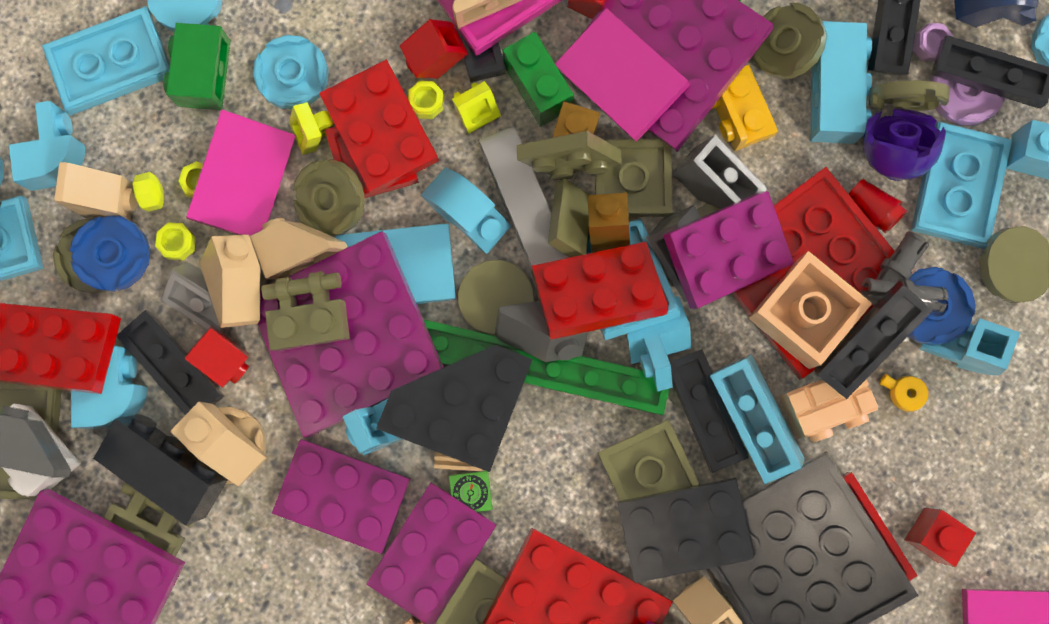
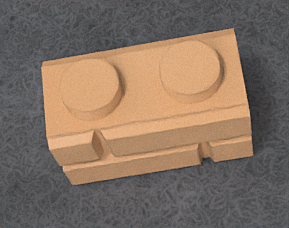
M822 379L779 395L797 439L809 437L811 443L834 435L831 428L845 423L847 429L870 421L867 414L878 410L873 393L868 387L867 379L848 399Z

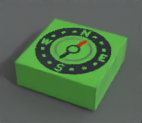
M487 471L449 475L451 496L476 512L493 510L489 473Z

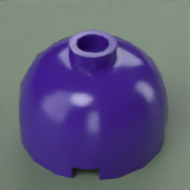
M893 109L892 116L881 117V111L867 120L863 152L869 166L879 174L895 181L908 180L924 175L937 163L942 153L946 131L944 127L941 132L935 127L937 121L935 118L919 111L907 109Z

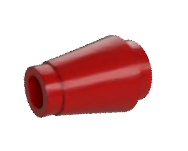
M865 179L860 180L848 193L876 229L879 228L885 234L907 212L901 206L903 203L901 200L868 183Z

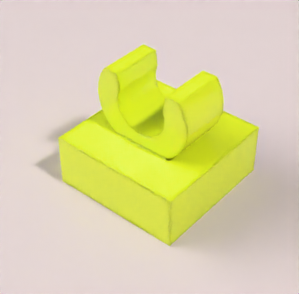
M485 81L480 84L472 83L471 89L462 94L459 92L454 93V98L452 99L461 122L468 133L501 116L493 93Z
M308 102L293 106L289 119V125L293 134L296 135L295 139L302 155L317 151L321 137L326 136L325 129L334 125L328 110L313 115Z

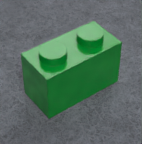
M188 23L175 24L174 36H170L168 42V52L171 58L170 70L164 75L163 86L166 95L178 107L220 111L223 108L231 40L221 26Z
M536 31L502 49L506 71L540 127L559 117L563 102L573 104L574 94Z

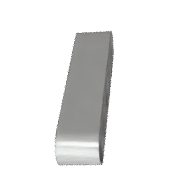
M511 126L478 139L483 157L531 271L532 265L570 258L547 244L552 213L532 167L517 161L516 145L522 143L515 127Z

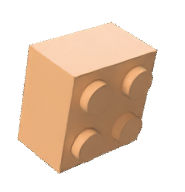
M808 251L796 260L748 319L810 369L822 365L872 303Z

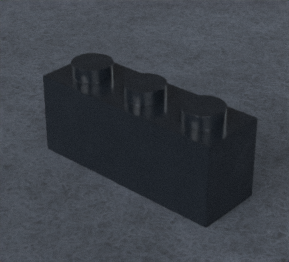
M136 414L115 419L93 459L185 526L206 518L228 479L200 461L193 453L187 450V447L178 438L167 436L156 428L157 424L151 418Z

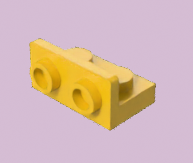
M746 65L711 108H716L721 120L719 121L720 133L726 143H731L734 152L771 138L778 133L776 124L750 65Z

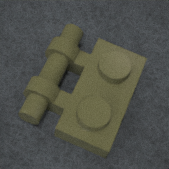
M323 271L310 273L308 278L296 280L285 277L276 279L273 284L262 286L264 300L278 298L280 303V309L266 311L269 348L271 351H281L350 339L345 300L337 299L330 301L329 296L330 289L341 288L342 286L341 276L338 272L325 274ZM312 293L313 304L297 306L296 295Z
M125 482L121 492L132 497L129 505L125 507L119 503H111L104 519L176 557L185 540L184 537L172 531L175 524L180 521ZM146 506L163 513L158 524L142 516ZM194 523L187 525V527L191 528Z

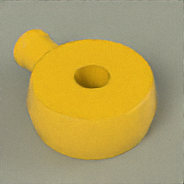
M884 374L880 379L879 384L890 389L892 403L902 411H917L928 400V388L917 377L906 375L896 380L888 374ZM908 390L911 392V397L907 395Z

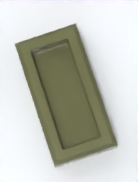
M564 178L555 185L547 244L568 257H575L586 254L589 231V194Z

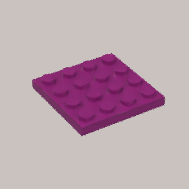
M607 0L602 10L603 12L606 8L609 9L689 81L690 86L648 129L649 132L676 152L679 151L774 29L773 23L739 0ZM599 11L596 14V16L593 18V20L590 22L587 28L583 31V33L600 16V14L602 13L601 11Z
M383 231L289 276L292 280L308 278L310 273L323 271L325 274L337 272L340 274L342 286L341 288L330 289L329 296L330 301L337 299L345 300L349 340L271 351L269 348L266 311L280 309V303L278 298L264 300L262 290H260V320L258 326L303 438L311 437L343 422V416L356 409L372 407L388 399L391 390L444 368L388 236ZM312 293L296 295L297 306L313 304Z
M45 489L39 492L0 573V624H156L186 562L50 489Z

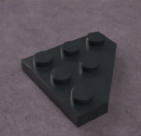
M494 345L391 390L376 429L490 472L533 359Z

